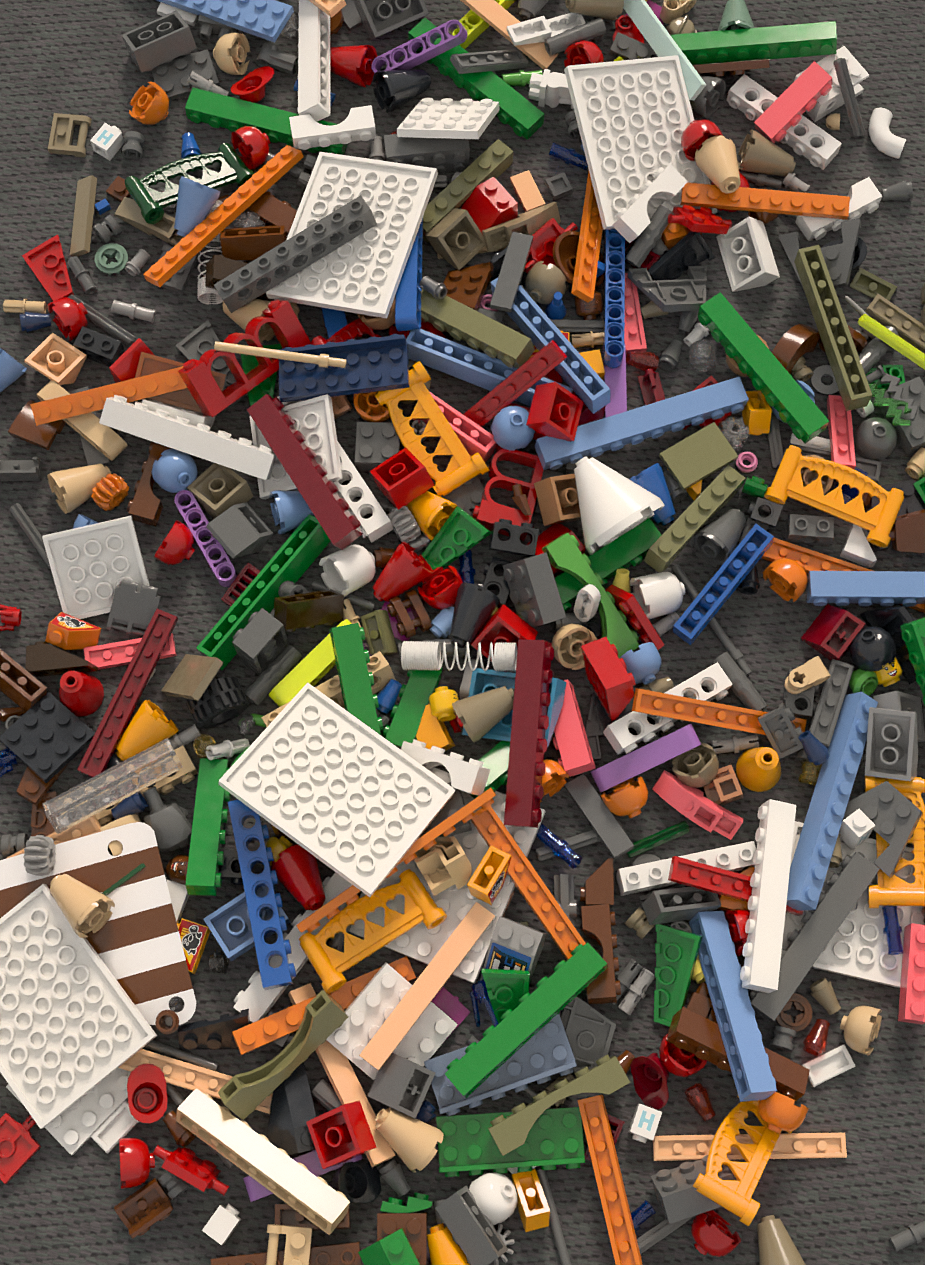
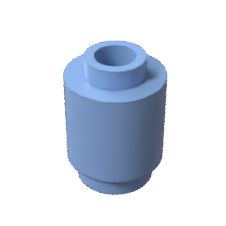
M451 606L450 608L443 609L431 621L432 628H430V631L437 638L441 636L446 638L449 635L454 607Z

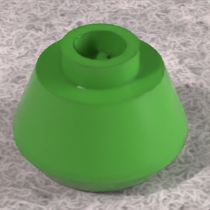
M861 669L853 671L849 681V687L853 693L863 692L868 696L875 691L878 685V678L874 671L870 672Z

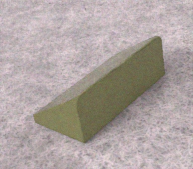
M859 268L850 284L851 288L873 299L879 294L888 301H890L897 289V286L862 268Z
M376 610L361 616L370 656L379 651L383 656L397 653L398 650L388 612L386 610Z

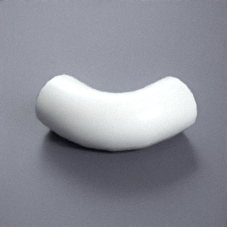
M875 108L872 112L868 129L871 142L882 153L899 159L906 139L891 133L889 125L893 114L885 108Z

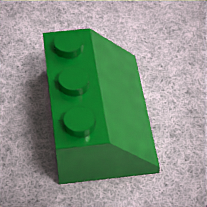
M403 1228L358 1252L364 1265H421Z

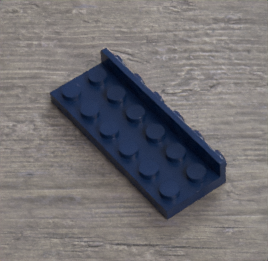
M392 334L387 337H370L362 340L350 339L346 342H327L321 345L309 344L304 347H285L280 349L282 351L318 356L320 354H327L329 357L346 359V368L333 366L324 368L319 367V364L278 359L279 399L281 402L308 400L326 394L333 397L410 387L408 344L404 335Z

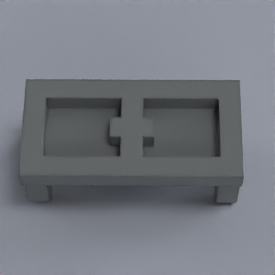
M33 457L32 460H0V481H40L41 460L38 457Z

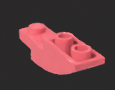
M665 770L652 788L674 809L710 833L714 830L731 840L743 823V818L704 797V792L685 785L676 776Z

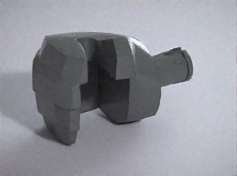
M156 786L143 791L142 793L151 809L149 814L144 816L143 819L145 824L154 830L160 852H172L188 846L192 833V825L186 818L189 815L188 811L176 803L163 804Z

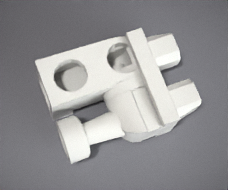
M544 69L543 75L532 73L528 99L539 101L538 106L544 107L546 104L550 108H555L560 103L571 105V109L574 110L565 74L550 73L548 69Z

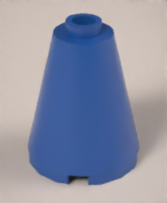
M659 463L652 465L629 479L659 497L665 506L661 510L653 511L655 515L651 519L656 524L661 523L664 526L674 520L673 515L676 512L662 467Z

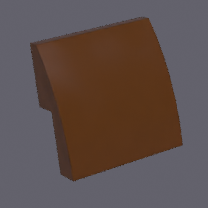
M30 400L17 415L8 433L11 436L49 450L56 435L61 433L66 422L58 420L36 426L30 404L37 402Z

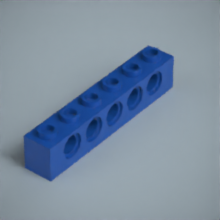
M755 524L674 624L673 633L691 646L770 548L774 536Z

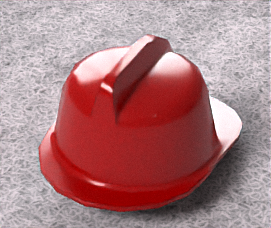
M263 66L253 70L242 80L236 82L231 87V92L238 95L244 101L256 103L265 97V84L272 79L274 69L269 66Z
M145 1063L137 1066L131 1071L127 1082L130 1113L141 1123H153L158 1121L167 1109L165 1076L161 1069L153 1064Z

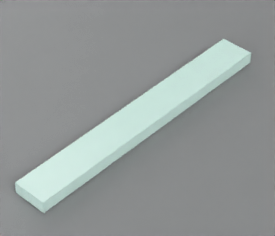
M624 0V10L657 56L678 55L689 100L694 101L704 89L706 83L646 1Z

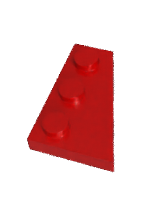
M58 234L22 255L24 261L52 301L68 297L71 294L74 295Z
M612 584L605 589L606 592L611 593L616 605L623 612L631 626L638 632L641 642L643 644L652 642L657 650L664 646L663 641L634 595Z

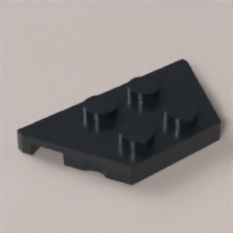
M905 607L867 610L861 613L860 616L868 627H880L891 635L896 645V658L902 669V675L909 684L915 682L916 673L913 664L909 660V651L902 638L900 627L903 624L914 621Z

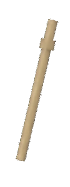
M216 341L214 345V350L319 364V367L328 368V366L346 368V359L329 357L327 354H320L318 356Z

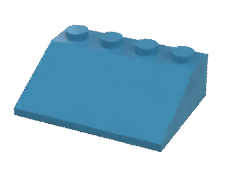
M476 668L472 672L468 697L506 686L507 689L512 688L514 691L516 673L498 672L488 669L484 671L481 668ZM552 678V682L549 683L551 702L547 706V716L549 718V726L545 732L547 747L549 746L564 702L567 682L558 678ZM513 710L482 738L510 742ZM463 727L462 735L469 736Z

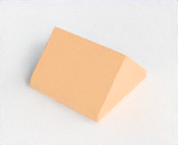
M52 333L25 359V363L50 380L55 381L59 385L75 382L87 356Z

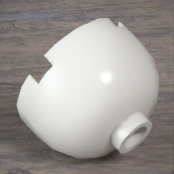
M495 1172L487 1173L474 1180L470 1185L469 1190L477 1206L492 1225L502 1223L514 1213L518 1203V1195L514 1184L505 1175Z

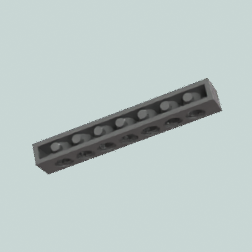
M360 195L217 282L214 286L229 311L233 313L377 225L373 213Z

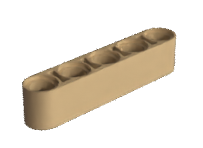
M50 380L36 395L41 401L70 394L58 383ZM92 412L62 419L111 461L128 446L110 427L100 424V419Z

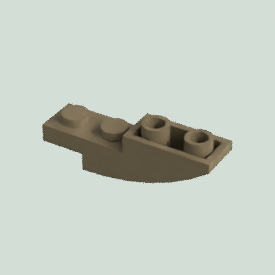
M124 197L114 214L150 236L153 234L172 246H175L184 238L177 234L178 230L174 229L175 218L164 213L163 218L158 223H146L141 215V209L133 199Z
M557 202L517 215L518 218L483 230L482 233L487 251L492 252L508 246L512 232L532 236L552 218L559 224L561 220Z

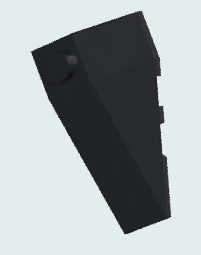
M304 1062L273 1091L270 1104V1115L266 1132L267 1138L272 1145L285 1150L288 1155L315 1150L306 1123L315 1118L316 1114Z

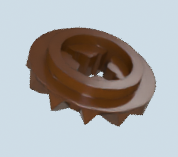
M793 993L777 1016L776 1021L782 1027L795 1031L803 1030L811 1022L812 1007L805 997ZM792 1002L795 1010L803 1012V1014L795 1016L794 1023L791 1015L784 1013L791 1009Z

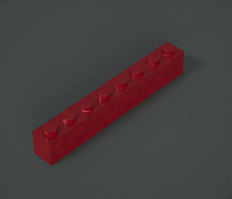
M268 394L264 395L247 409L248 413L333 545L343 550L363 534L359 528L361 523L356 516L350 514L348 511L350 506L345 499L338 496L337 492L339 490L337 486L327 479L326 475L328 473L326 469L316 462L315 458L317 456L315 452L305 445L304 441L306 439L299 430L296 431L294 428L295 422L292 417L284 413L283 403L277 397L273 398Z
M518 640L504 825L538 828V824L542 819L540 799L543 798L544 794L542 776L545 774V763L543 759L544 753L547 750L545 732L549 726L547 706L551 702L549 683L552 682L553 675L550 667L551 660L554 658L552 643L545 640Z

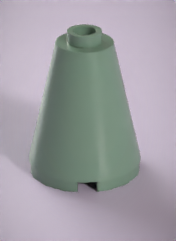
M728 0L718 31L755 28L745 1Z

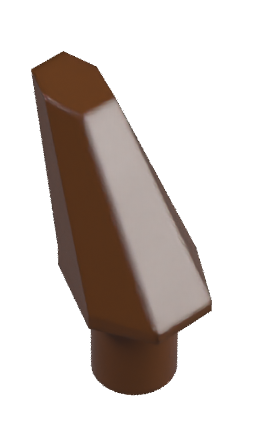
M521 485L512 486L514 493L513 501L525 516L532 515L526 495L522 493Z
M21 707L0 708V720L5 722L10 716H19L26 713V711Z

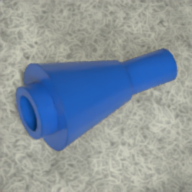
M560 292L554 294L553 300L545 309L547 317L551 320H561L566 315V308L562 301V293Z

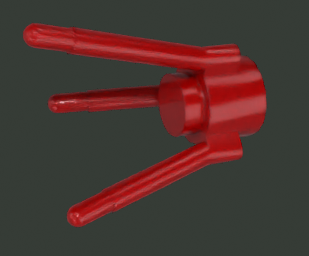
M0 604L1 623H5V626H0V631H14V627H19L21 624L22 610L17 609V607Z

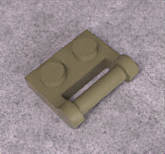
M54 113L48 144L49 153L86 157L85 144L88 127L91 126L92 119L83 115ZM75 125H80L77 146H73L71 144Z

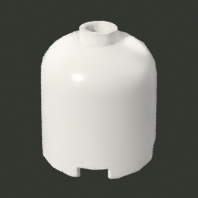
M356 544L325 556L319 562V565L323 566L324 573L321 574V577L329 590L332 589L343 594L344 597L369 583L375 575V558L373 554L368 552L363 546Z
M661 572L630 580V586H633L634 592L631 594L634 595L648 619L673 613L682 605L683 595H685L684 584L679 582L678 578L670 572Z

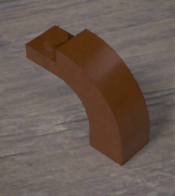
M805 324L795 325L779 340L772 354L791 374L799 358L807 352L814 351L820 334L817 330Z

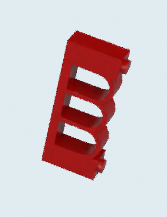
M279 299L273 300L267 305L268 308L262 311L264 316L252 318L246 326L245 333H233L224 340V343L238 344L239 341L244 339L249 346L263 348L258 338V332L263 324L268 323L280 342L282 349L285 347H304L311 344L290 303ZM211 349L206 351L199 360L191 359L185 362L183 368L178 373L202 413L206 416L214 417L278 371L279 360L255 356L259 365L245 375L235 357V353ZM219 356L224 359L236 382L223 391L220 390L211 373L212 362Z
M511 403V404L508 405V406H519V407L525 408L528 412H530V408H527V407H524V406H520V405L513 404V403ZM535 431L533 439L537 440L538 438L545 437V435H540ZM498 444L496 445L497 453L494 455L489 466L490 471H488L490 480L484 488L479 506L475 505L472 517L492 532L493 523L499 522V519L511 520L512 525L521 526V523L530 524L532 515L525 516L521 510L494 502L490 497L489 490L497 487L513 491L512 486L520 484L522 493L526 495L531 514H533L537 498L534 483L541 481L543 467L538 454L532 455L518 450L509 451L501 448ZM505 460L533 468L530 482L527 483L502 475L498 471L496 463ZM505 530L498 531V534L509 536ZM521 534L519 539L524 541L527 534Z

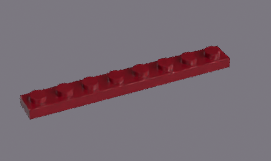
M156 609L77 769L78 772L100 781L178 621L177 616Z

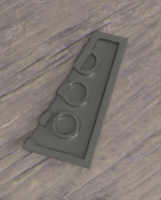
M207 320L175 346L187 361L191 359L199 360L206 351L214 349L215 341H220L212 329L209 320ZM221 356L217 357L212 362L211 371L226 374L223 390H225L236 380ZM247 393L244 394L242 397H240V398H239L238 400H236L235 402H233L230 406L232 407L233 405H235L238 401H240L243 397H245V396L247 395Z

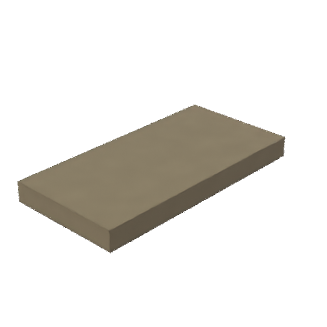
M185 654L161 691L168 696L198 701L223 665V662L216 657Z

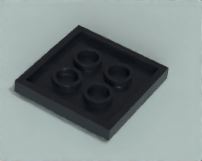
M48 692L0 735V742L40 779L47 783L91 743L95 732Z

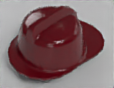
M652 1053L646 1057H636L632 1060L630 1066L636 1093L647 1107L655 1110L663 1108L669 1099L667 1086L668 1070L664 1067L657 1053Z

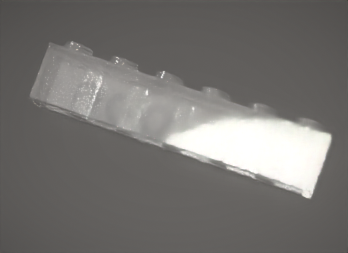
M167 738L43 803L46 817L55 832L59 834L182 769L183 766Z

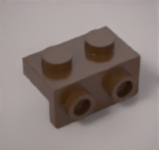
M156 1178L114 1207L115 1212L128 1228L132 1239L137 1235L145 1234L151 1225L158 1220L166 1219L174 1209L171 1199Z

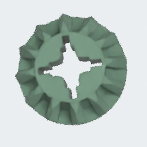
M115 243L103 245L95 254L96 267L102 273L105 272L109 275L112 273L119 274L122 269H125L126 263L129 261L125 248ZM106 256L110 258H113L115 256L117 263L110 262L109 264V261L106 258Z

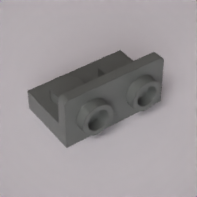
M781 703L779 708L758 717L779 759L803 748L798 739L803 731L800 727H795L792 721L795 720V716L790 707L785 708L784 704Z

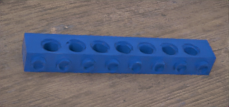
M240 800L230 801L228 806L262 986L264 990L291 985L293 984L292 978L296 977L294 963L289 964L288 954H291L292 951L289 939L285 940L283 931L287 930L285 916L280 917L279 907H283L280 893L275 891L274 884H278L276 870H271L270 861H274L272 849L271 847L267 848L265 840L269 838L267 824H262L259 814ZM246 819H255V825L252 828H245L244 822ZM259 841L260 847L256 851H249L248 845L250 842ZM255 864H263L264 870L262 873L254 874L252 872ZM261 886L269 888V892L265 897L257 896V890ZM266 909H271L273 917L268 921L262 920V912ZM271 932L277 933V941L274 944H267L265 941L267 934ZM274 956L282 957V964L278 968L270 966V960Z

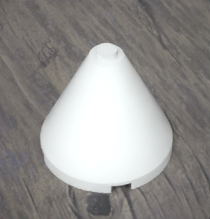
M586 456L575 463L577 467L574 469L584 542L585 548L590 555L646 519L651 518L655 515L653 511L661 510L665 506L659 497L593 457L588 459Z

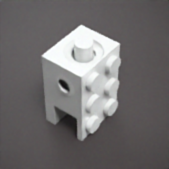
M845 46L839 48L837 54L828 55L817 62L832 77L833 84L831 85L832 89L827 95H821L816 100L817 104L811 111L808 112L806 110V113L814 122L845 104L833 64L836 59H846L855 95L858 96L863 93L864 88L859 83L868 78L869 74ZM802 71L801 73L797 74V75L795 76L794 81H795L804 71Z

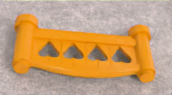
M418 361L412 365L414 368L409 371V388L377 391L378 393L375 394V397L381 406L387 405L393 426L404 448L406 447L426 467L430 477L436 483L433 489L441 497L442 495L449 494L481 473L483 475L490 470L478 452L471 457L424 385L431 378L422 363ZM400 401H417L410 417L403 416V410L398 408ZM412 419H429L422 435H416L414 433L415 428L410 427L409 423ZM441 437L434 453L429 454L426 452V446L421 444L422 438ZM436 455H453L447 469L444 472L438 471V465L433 463V457Z
M790 445L786 449L772 485L767 487L764 497L771 502L781 505L785 504L787 497L795 499L868 530L869 533L866 538L868 542L879 547H888L891 539L889 534L904 500V492L896 488H892L888 492L867 476L850 467L829 460L804 457L799 447ZM803 467L818 474V478L803 487L800 472ZM822 476H827L830 480L834 479L838 482V487L825 496L821 483ZM844 484L848 485L850 489L856 488L859 491V495L844 504L841 489ZM863 493H868L871 497L879 499V504L866 513L862 500Z
M865 776V792L888 781L922 811L921 818L913 832V837L907 842L914 846V849L911 851L914 859L907 861L901 858L895 868L896 873L908 865L913 866L915 872L912 875L915 877V882L907 883L896 875L890 878L879 869L877 872L878 885H868V907L925 906V805L921 794L925 793V779L915 777L912 781ZM876 833L878 858L890 844Z
M407 869L399 875L401 879L399 883L380 888L371 897L364 895L349 906H346L318 934L312 935L311 932H307L299 938L300 946L321 978V986L325 992L330 994L340 989L347 981L342 974L344 971L421 922L429 930L446 920L447 915L441 907L438 908L416 873L412 872L411 869ZM397 895H403L405 897L404 914L388 908L386 903L389 900H394ZM378 907L384 908V927L366 919L367 914L374 913ZM357 920H363L365 922L364 940L346 932L347 927L355 925ZM339 932L343 933L344 953L327 946L326 941L329 938H334Z
M759 1100L740 1102L725 1117L711 1143L705 1175L699 1173L693 1184L697 1192L740 1217L739 1221L747 1226L751 1224L760 1207V1203L753 1200L751 1196L780 1134L766 1128L768 1124L761 1119L758 1112ZM752 1111L755 1113L763 1126L747 1125L744 1122V1119L748 1117L747 1112ZM739 1129L746 1130L754 1144L737 1142L735 1136H739ZM730 1147H736L746 1162H732L728 1160L727 1154L731 1153ZM721 1165H727L737 1181L720 1179L718 1173L722 1171Z

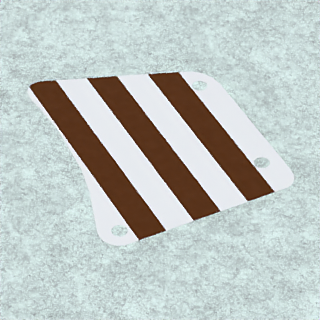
M142 822L130 823L56 844L54 868L49 875L36 876L27 873L24 866V854L0 860V918L42 884H46L50 889V883L57 875L67 874L103 893L140 864L144 863L145 868L107 895L115 903V908L111 906L110 909L113 914L96 933L92 931L86 933L88 936L86 939L149 1025H156V1017L161 1011L170 1010L169 1001L174 996L181 997L184 1001L183 1010L176 1013L179 1017V1025L188 1022L195 1012L196 999L155 833L149 825ZM117 840L122 843L123 851L120 855L112 856L109 854L108 845L111 841ZM172 1017L166 1018V1025L172 1026Z

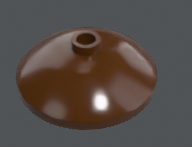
M576 231L562 233L557 237L553 245L555 265L562 271L567 282L573 285L580 232ZM600 252L598 261L604 263V258ZM604 273L598 278L596 277L595 288L603 282Z

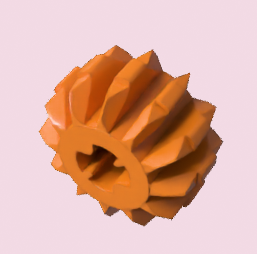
M116 473L107 474L93 488L91 497L101 509L111 511L116 506L119 507V504L124 501L123 499L128 495L129 486Z

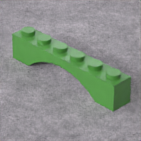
M565 533L543 547L542 551L544 553L547 552L549 562L553 568L570 574L584 586L591 584L599 590L601 599L598 611L601 618V638L606 637L610 644L616 646L618 658H620L631 649L633 651L638 648L639 643L637 641L639 638L633 629L628 628L625 623L627 619L623 612L616 609L613 604L615 600L611 593L606 592L602 587L603 581L601 577L590 568L591 562L589 558L578 549L579 543L573 535L570 536L569 533Z

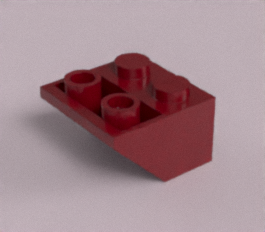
M827 604L801 637V640L830 661L832 659L841 661L850 649L851 642L865 627L866 623L847 610Z

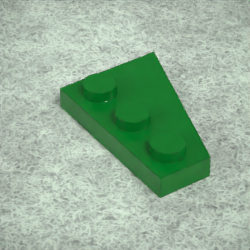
M482 969V975L497 1025L502 1021L500 1019L507 1010L512 1009L513 1011L520 1005L518 1003L520 998L528 993L529 971Z

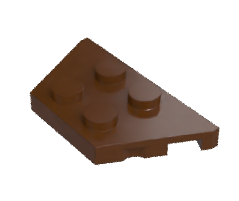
M769 59L692 66L698 74L709 73L711 77L725 76L726 71H729V75L745 74V70L769 68Z
M490 262L461 268L460 270L448 271L444 280L448 290L446 296L477 311L491 278Z

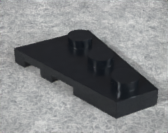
M690 231L648 269V272L654 281L674 280L680 277L688 269V266H700L699 263L706 259L710 261L716 257L700 232Z
M249 1009L241 1010L240 1014L230 1016L229 1013L220 1015V1019L214 1021L204 1019L180 1025L178 1027L179 1049L239 1050L232 1032L250 1024Z

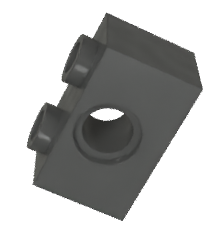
M790 514L786 521V542L829 546L834 538V517Z

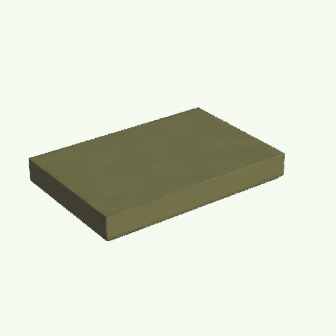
M715 422L659 454V457L683 491L738 459L737 453Z

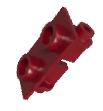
M647 369L644 375L637 377L645 405L665 400L658 372H653V369Z

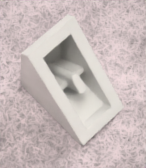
M853 524L840 557L867 568L873 567L877 559L869 542L866 540L862 528Z

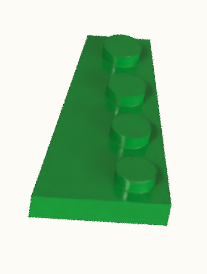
M656 924L654 1022L670 1027L672 1017L685 1005L703 936L665 924Z

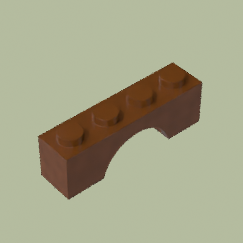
M151 442L149 458L142 465V477L135 484L134 499L129 501L127 512L129 516H132V520L157 526L163 505L161 500L153 494L155 481L152 475V468L155 460L158 461L162 457L161 453L171 449L170 447Z
M609 904L581 906L583 934L594 939L601 946L603 959L608 964V968L587 987L588 1004L617 1003L616 995H621L620 980L615 981V972H619L618 957H613V949H617V936L612 934L611 926H616L615 911L610 912Z

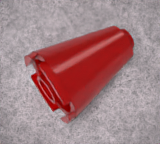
M371 45L330 47V72L360 87H366L365 85H370L373 81L374 71L372 70V62L377 57L376 49Z
M404 541L398 545L373 585L375 590L373 594L381 602L383 600L389 602V599L399 596L430 577L433 573L432 567L421 554L418 556L414 552L415 549Z
M77 671L64 673L60 679L59 701L76 716H89L96 712L102 705L104 698V689L101 682L95 676Z
M299 844L283 850L279 853L280 858L276 862L275 860L272 861L271 870H276L278 880L306 910H318L323 906L326 897L316 857Z

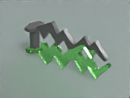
M879 365L876 371L866 376L872 397H875L873 405L889 406L886 418L894 417L893 425H911L910 420L900 419L903 411L897 408L898 406H905L904 414L911 413V420L914 421L918 406H912L914 399H901L903 387H898L900 378L885 373L881 365ZM881 378V384L890 383L887 393L895 395L893 398H884L886 389H876L877 384L871 383Z

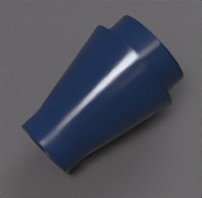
M33 312L20 314L21 330L28 333L50 327V314Z
M809 730L803 732L798 737L810 763L820 765L829 758L828 748Z
M136 791L127 795L116 807L111 809V812L117 820L128 815L143 812L148 804L140 791Z

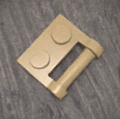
M268 1224L267 1233H269L266 1265H276L279 1234H286L283 1265H309L313 1228Z

